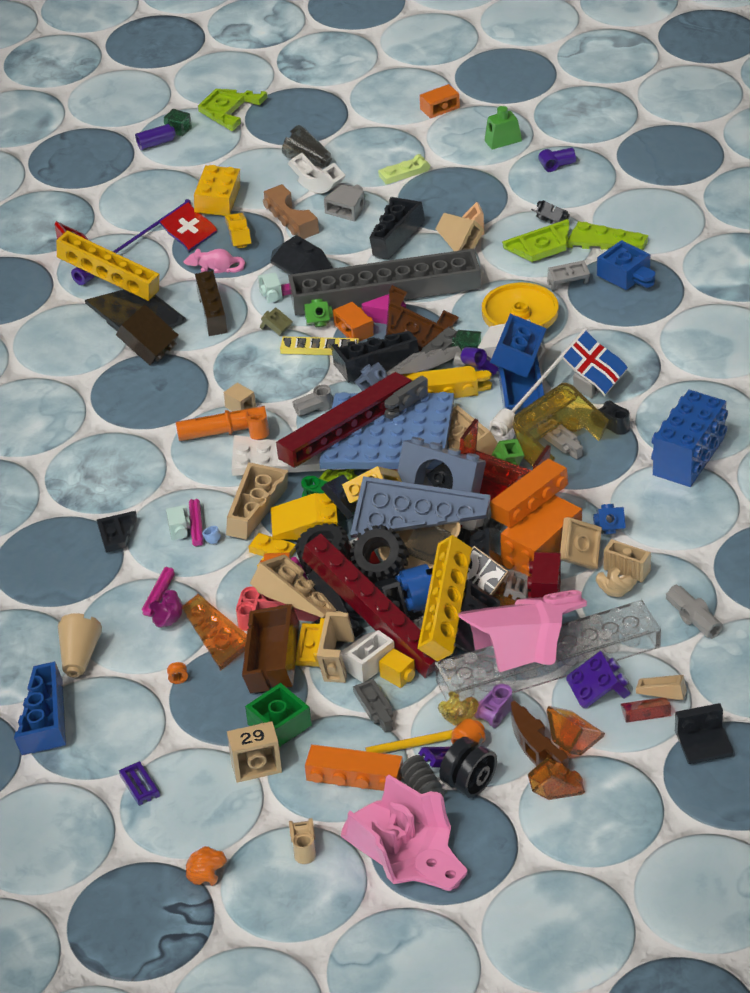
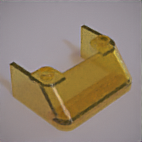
M561 383L514 416L512 426L516 439L519 441L525 455L523 458L533 468H536L548 458L553 461L555 460V457L538 440L556 429L559 425L562 424L572 432L585 428L599 441L609 420L573 385Z

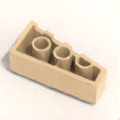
M248 462L227 516V536L247 540L271 510V507L275 505L286 491L288 470Z

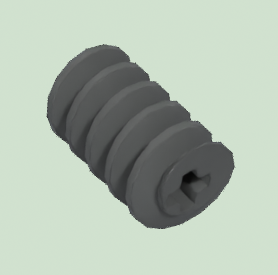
M412 756L403 763L400 775L407 786L421 794L430 791L438 792L444 798L445 789H442V784L438 781V778L434 775L433 770L424 760L423 756Z

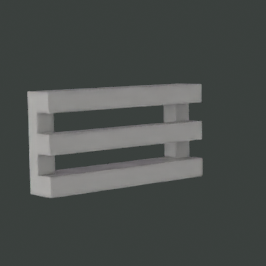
M510 569L503 596L508 597L511 594L513 600H516L517 597L521 599L526 598L528 593V575ZM516 576L517 578L515 581L514 589H512L511 585L513 577ZM521 579H524L525 581H524V585H523V590H522V592H520V591H519L520 582H521Z

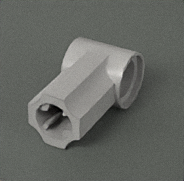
M318 385L313 389V393L292 401L296 414L300 417L317 409L319 411L331 409L333 400L330 387L328 385Z

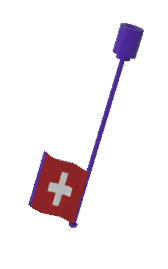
M185 199L183 204L112 252H119L158 224H161L169 235L183 244L188 252L217 233V229L204 216L194 212L191 201ZM78 267L71 271L72 278L78 285H84L95 277V275Z

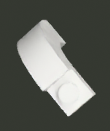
M303 153L292 158L288 163L299 176L297 181L314 193L322 194L328 192L340 184L346 176L335 163H332L322 171L317 169Z

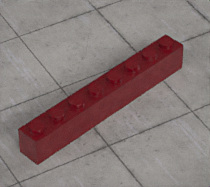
M394 372L276 442L278 459L296 468L384 415L385 410L388 409L384 405L385 400L412 382V380Z
M319 534L305 545L302 559L375 631L379 630L394 640V648L414 659L415 669L424 678L441 665L442 660L437 662L417 649L421 630L322 534Z

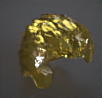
M450 691L448 693L450 699L447 702L442 701L438 705V710L443 718L457 726L463 720L473 718L479 703L474 697H468L460 701L459 694Z

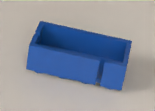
M537 355L527 378L516 375L505 368L498 367L503 409L512 410L541 378ZM542 382L515 412L517 423L514 426L524 425V422L539 424L546 421V401Z

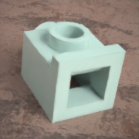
M276 272L259 275V291L262 296L266 297L267 302L281 301V284Z
M187 505L167 508L166 513L171 540L188 538L187 529H190L191 526Z

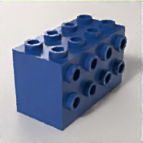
M689 389L684 396L680 397L678 405L672 408L667 420L662 422L660 430L655 432L652 437L653 451L651 460H653L654 476L688 487L693 485L725 438L727 432L725 421L728 416V410H726L727 401Z

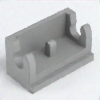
M584 260L549 267L547 283L552 285V291L556 290L557 284L584 279L583 283L586 284L589 282L590 272Z

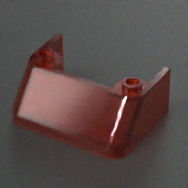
M478 419L472 421L460 438L459 450H461V454L479 455V459L486 461L484 479L510 487L532 471L477 451ZM546 445L533 464V469L546 459H550V445Z

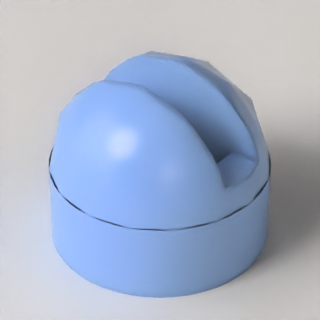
M210 526L202 533L205 540L210 544L217 543L221 538L217 526Z

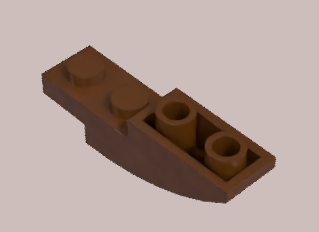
M515 700L512 701V727L523 752L538 768L547 764L560 777L568 774L569 757L563 750L558 749L548 737H545V726L542 721L533 717L524 706L519 705Z

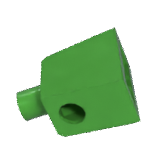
M499 106L497 114L491 115L487 119L485 142L492 150L522 141L518 120L511 111H508L506 106Z

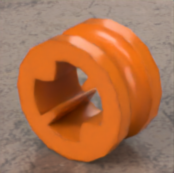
M174 662L168 666V680L171 683L181 684L187 680V667L184 663Z

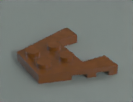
M392 285L389 290L386 335L410 331L418 340L420 352L423 347L447 327L451 328L457 323L459 317L443 310L436 323L402 307L401 305L407 292Z

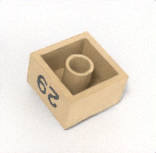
M272 721L227 731L231 764L237 783L282 773L279 744Z

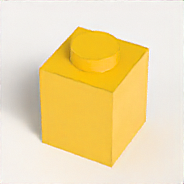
M394 648L379 661L380 677L399 688L412 681L415 676L414 659Z

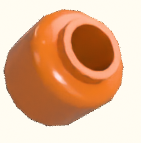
M465 719L452 730L451 742L454 744L462 737H469L481 745L486 738L485 728L477 720Z

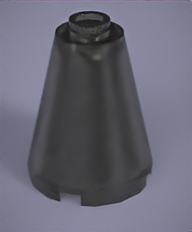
M301 125L295 126L290 131L292 133L291 136L285 138L282 145V153L285 157L292 159L303 153L314 166L324 168L330 164L332 160L331 153L305 127Z

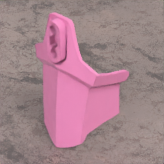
M568 590L547 594L542 598L518 599L514 605L464 611L458 613V616L470 624L475 653L478 655L494 649L498 671L503 672L533 662L545 665L554 664L557 641L562 627V616L576 609L586 607L587 601L582 598L581 591Z
M388 775L385 780L382 800L375 801L355 813L352 811L348 812V819L343 825L341 837L381 864L387 878L393 884L416 881L451 891L459 887L462 879L467 875V868L457 859L448 846L451 825L446 814L442 794L432 791L421 794Z

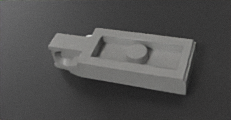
M551 418L536 426V433L560 451H563V453H569L575 459L583 456V446L580 445L577 436Z

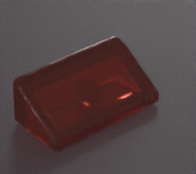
M667 698L621 703L626 723L671 716V704Z

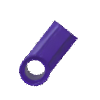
M573 147L553 152L545 149L539 153L538 159L547 172H553L559 166L575 163L576 155Z
M465 347L462 350L461 361L464 364L474 367L477 371H490L492 376L497 373L498 367L490 363L491 358L487 356L484 349Z

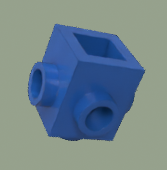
M603 504L601 509L596 510L597 514H593L594 525L602 527L604 534H616V529L626 528L624 507L614 508V504ZM607 515L611 517L610 523L606 520Z

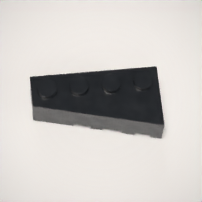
M390 197L389 205H386L384 208V215L380 216L379 224H376L369 237L373 256L389 259L425 221L422 202Z

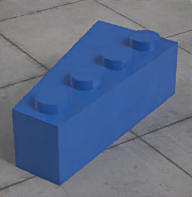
M54 661L33 666L27 688L29 692L23 702V714L19 717L18 731H15L14 740L21 755L66 745L63 679L57 664Z

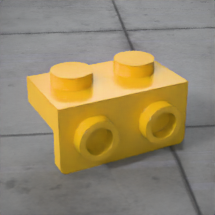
M325 618L320 619V624L302 623L296 653V666L320 667L317 653Z

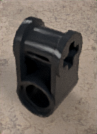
M609 400L604 403L603 407L592 412V418L598 425L613 431L615 434L623 435L630 431V412L626 408H622Z

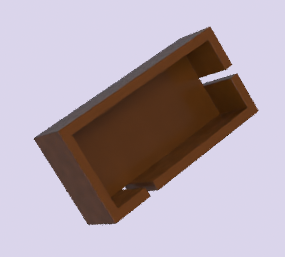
M292 604L250 611L242 677L250 694L269 691L270 687H275L279 683H282L286 688L293 687L299 620Z

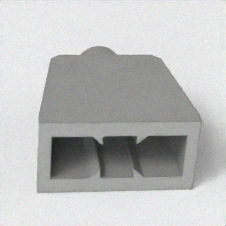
M340 185L324 198L325 214L354 222L365 204L363 188L360 185H355L354 187Z

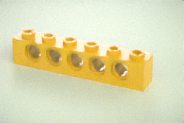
M66 231L56 240L57 258L149 301L159 292V273L70 231Z
M454 535L449 536L437 545L417 648L437 662L445 657H449L455 649L454 643L459 621L458 613L461 612L465 583L468 578L467 572L471 561L472 548Z

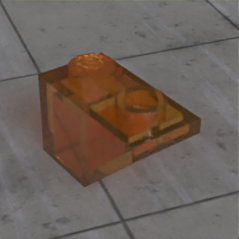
M549 758L543 760L528 773L532 792L548 800L578 796L585 793L582 783L583 779L577 771H572L561 763Z

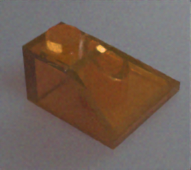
M552 706L547 708L552 741L560 746L559 749L563 750L568 756L584 754L605 735L600 729L571 710Z

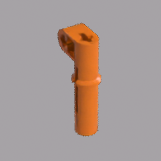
M265 406L232 412L225 410V413L176 422L179 441L228 432L231 435L234 431L249 429L250 437L255 440L264 439L270 434Z

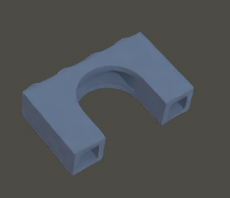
M412 437L411 440L403 441L397 470L402 482L423 485L426 469L436 459L449 467L453 476V490L480 493L486 461L479 459V455L467 453V455L461 454L459 449L442 448V444L434 442L428 444L419 437Z

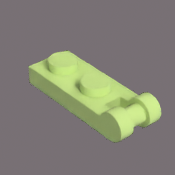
M417 154L411 160L378 170V174L387 185L427 172L430 169V164L421 154Z

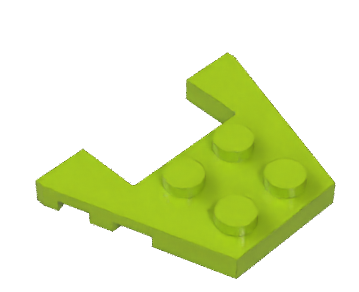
M215 89L198 105V111L227 129L234 131L241 124V118L231 114L243 102L261 105L268 96L265 91H261V94H253V91L250 90L244 93H237V90Z

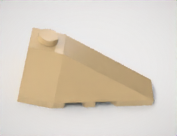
M458 405L453 408L448 436L449 448L459 449L461 454L465 455L467 453L479 455V459L485 461L491 459V455L498 444L491 431Z
M285 554L261 562L250 582L258 593L287 605L292 604L293 607L315 616L325 618L326 612H336V609L322 593L315 591L313 581L305 579L302 568Z

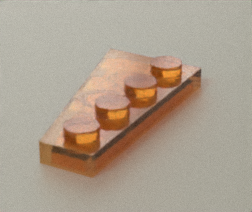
M197 594L183 605V612L220 671L245 651L247 634L202 596Z

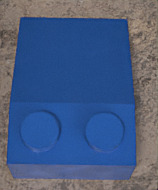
M510 313L490 363L527 378L547 328Z

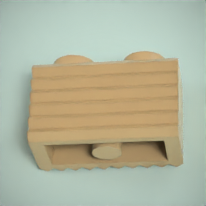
M611 539L604 549L603 569L604 571H609L616 567L621 571L620 576L635 577L641 583L651 570V552Z

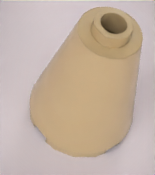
M73 613L61 617V621L58 622L62 670L69 677L75 678L84 674L101 635L102 625L92 616L90 620L84 618V614Z

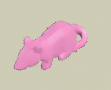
M196 249L194 253L190 254L183 261L186 265L202 266L201 272L209 271L210 268L214 269V273H236L242 271L245 267L243 258L233 257L224 249H215L202 253L200 249ZM234 263H239V266L230 268Z

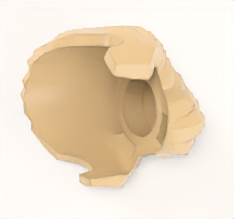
M616 567L608 571L607 577L604 572H600L596 576L598 586L608 596L622 597L625 593L631 591L637 583V579L626 575L619 577L621 571Z

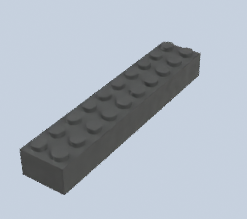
M474 249L288 275L295 315H305L304 304H310L311 300L323 299V302L327 301L328 306H331L332 310L350 302H354L358 307H361L362 303L388 295L392 285L407 292L404 300L481 289V270Z

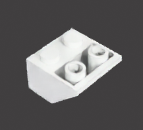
M379 630L363 635L341 651L346 671L362 683L366 682L380 671L379 661L394 648V640Z

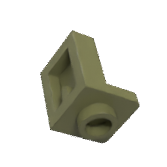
M275 307L271 312L267 311L261 317L262 323L260 328L263 330L268 326L280 336L292 325L293 321Z

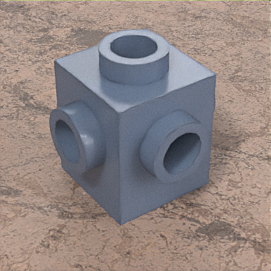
M379 362L372 366L368 364L360 371L362 374L355 383L363 391L387 377V374Z

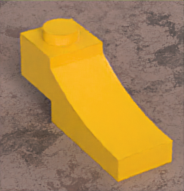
M244 214L225 215L233 247L245 248L247 244H251L250 231Z

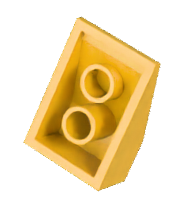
M325 493L310 494L271 507L272 539L297 540L303 532L315 527V525H323L324 523L337 525L338 523L336 505Z

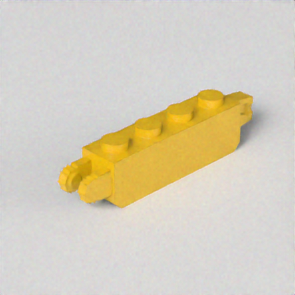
M472 366L401 374L412 381L420 376H424L428 379V393H454V398L477 396L479 391L490 390L492 382L489 380L492 377V373L487 370L475 371V368Z

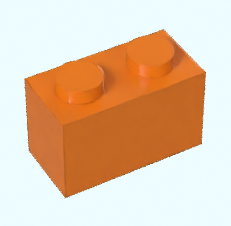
M449 84L419 95L420 110L429 118H434L460 108L459 93Z
M354 302L333 310L334 325L347 338H359L360 342L374 336L373 319L368 317L362 308L358 307Z

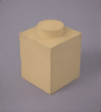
M238 382L223 392L225 407L231 411L256 407L254 392Z

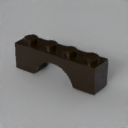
M204 271L196 273L197 293L200 303L202 302L208 335L227 333L226 316L214 272Z

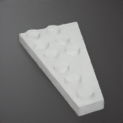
M234 435L232 476L244 475L248 462L288 470V473L327 470L320 469L321 453L293 468L278 459L277 440H255L251 437Z

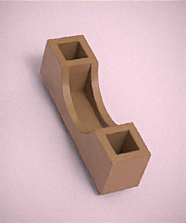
M283 184L264 191L263 204L265 208L269 209L273 216L278 218L282 225L290 230L292 235H298L305 239L319 233L318 218L310 210L291 209V192Z

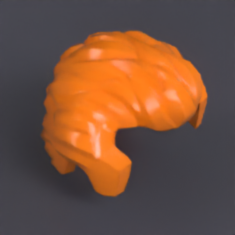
M204 846L192 853L186 863V877L188 881L195 885H200L203 882H209L210 886L215 885L218 880L215 871L222 868L227 862L224 852Z

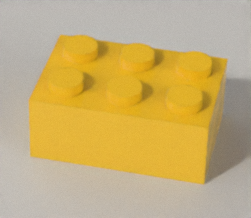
M205 165L194 193V212L223 216L230 215L240 189V169Z

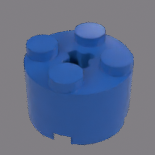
M427 564L400 571L399 575L395 576L401 583L400 586L404 592L403 598L405 599L406 607L412 613L423 611L426 607L432 574L427 575L426 570L429 569Z

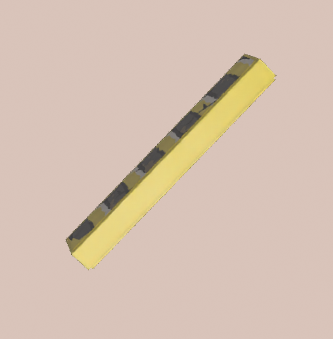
M283 336L280 353L332 355L331 345L338 344V347L348 345L347 342L355 341L358 344L359 338Z

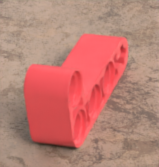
M253 586L246 587L242 590L236 606L238 627L241 630L247 631L249 628L250 611L287 604L258 593ZM293 607L298 620L314 622L320 618Z

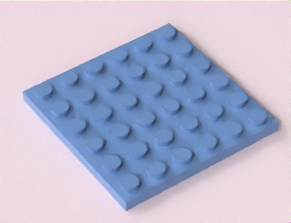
M335 393L332 409L358 393ZM428 393L424 398L401 411L399 416L388 419L385 417V414L322 451L319 461L320 469H373L377 466L387 469H398L403 441L411 440L412 437L422 438L428 444L431 442L442 444V448L447 449L454 393ZM436 459L433 460L428 465L427 469H434L439 464H441L442 461Z

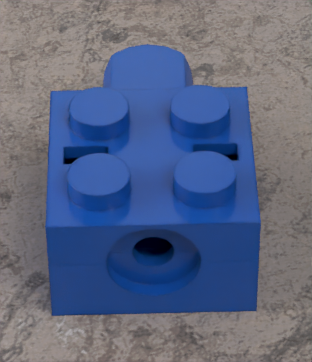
M621 240L597 257V276L625 290L635 283L645 288L655 284V271L650 269L651 254Z

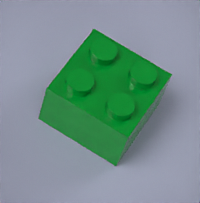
M279 683L245 706L247 724L249 726L273 722L279 747L312 726L310 707L282 683Z

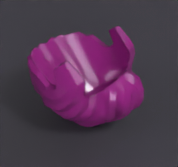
M166 590L162 595L163 600L161 603L155 600L148 605L149 609L154 610L155 614L152 617V622L156 627L171 626L181 617L183 604L175 590Z

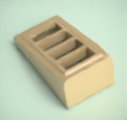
M684 675L641 678L635 689L636 694L675 700H684L687 692Z

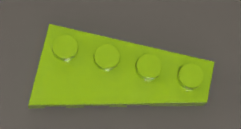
M578 221L568 238L567 248H573V245H580L582 249H590V246H600L601 250H608L622 240L644 250L648 242V235Z

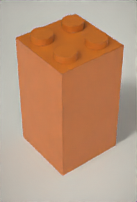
M554 495L513 527H507L501 533V565L507 569H513L532 576V574H529V561H534V552L560 553L564 518L570 517L582 521V508Z

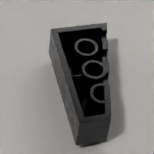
M410 331L385 335L384 339L367 338V342L358 344L355 341L347 342L348 345L338 347V344L331 345L334 366L347 382L356 381L362 374L360 371L368 364L372 366L379 362L385 370H391L413 353L419 352L418 340Z

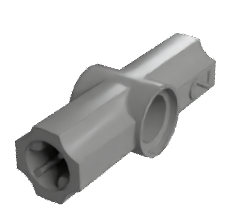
M677 584L672 586L666 593V600L679 611L684 623L695 625L706 637L711 639L718 636L723 628V624L709 612L708 606L703 599H695L682 586Z

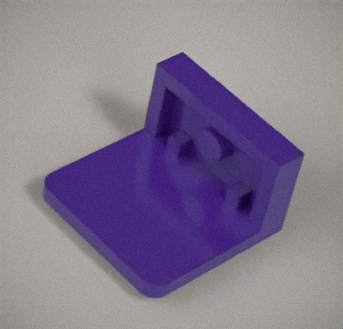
M599 651L566 677L582 708L589 707L612 689L622 698H626L631 694L627 687L629 681L623 673L618 671L621 668L618 662L613 657L608 658L602 651Z

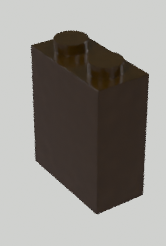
M144 304L120 326L116 336L148 365H151L155 361L159 362L165 356L164 352L167 350L170 352L177 345L175 341L179 334Z

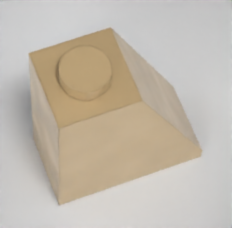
M443 213L435 228L453 251L474 249L484 231V228L474 220Z

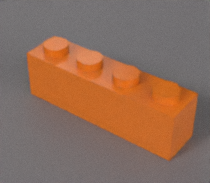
M549 458L490 501L492 519L509 528L513 527L569 485L567 468Z
M311 744L305 763L306 781L384 791L385 780L388 775L401 781L400 769L403 765V757Z

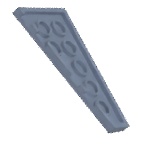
M363 476L350 537L357 538L359 533H365L364 529L369 528V530H372V526L375 525L379 529L383 525L388 530L392 528L397 532L487 518L490 495Z

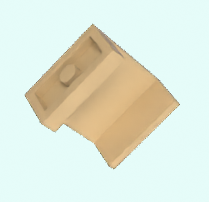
M341 611L326 612L317 653L324 682L346 683L347 673L341 650H335L337 641L354 642L355 640L348 613Z

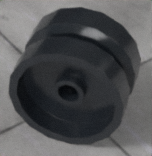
M462 737L452 744L446 752L440 766L439 777L446 785L456 788L468 798H474L491 781L497 766V755L487 747L480 746L473 739Z

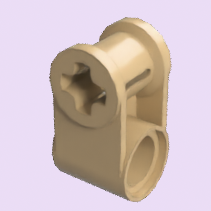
M309 818L308 821L294 823L289 821L295 860L300 864L311 863L316 857L313 818Z

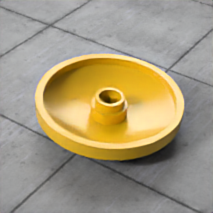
M518 282L499 286L490 291L482 302V317L489 327L506 324L511 313L525 320L530 319L532 323L544 328H549L556 321L559 312L556 296L547 288L533 283Z

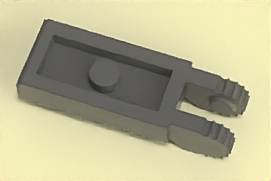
M420 376L386 399L384 405L388 409L385 410V417L392 419L399 416V413L405 408L410 407L428 395V379Z

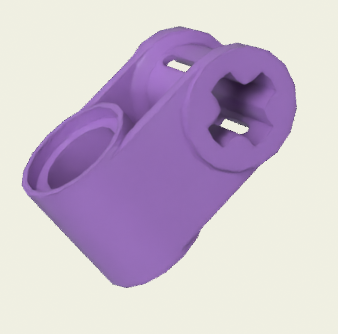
M506 684L494 686L484 699L476 705L474 717L489 722V725L493 728L497 727L502 719L511 711V702L513 701L511 687Z

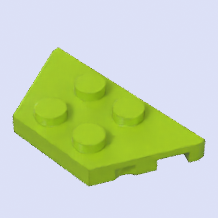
M566 219L502 241L503 248L531 262L566 251L570 228L569 220Z

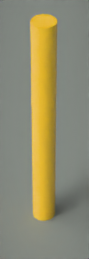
M452 730L365 747V750L367 752L387 753L452 739Z

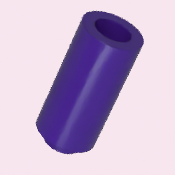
M169 124L136 133L135 139L139 149L143 150L173 141L176 134L173 126L170 127Z

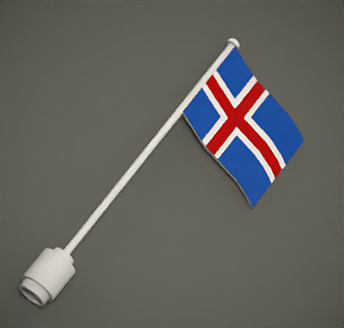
M582 327L580 334L512 410L501 409L491 420L489 431L497 438L505 436L517 423L515 412L562 359L575 372L596 386L604 396L627 371L628 367L618 356L599 344L588 333L587 327Z

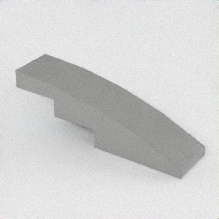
M459 346L446 348L444 351L436 349L426 354L425 352L413 353L386 372L387 376L394 372L409 374L431 369L451 360L461 350Z

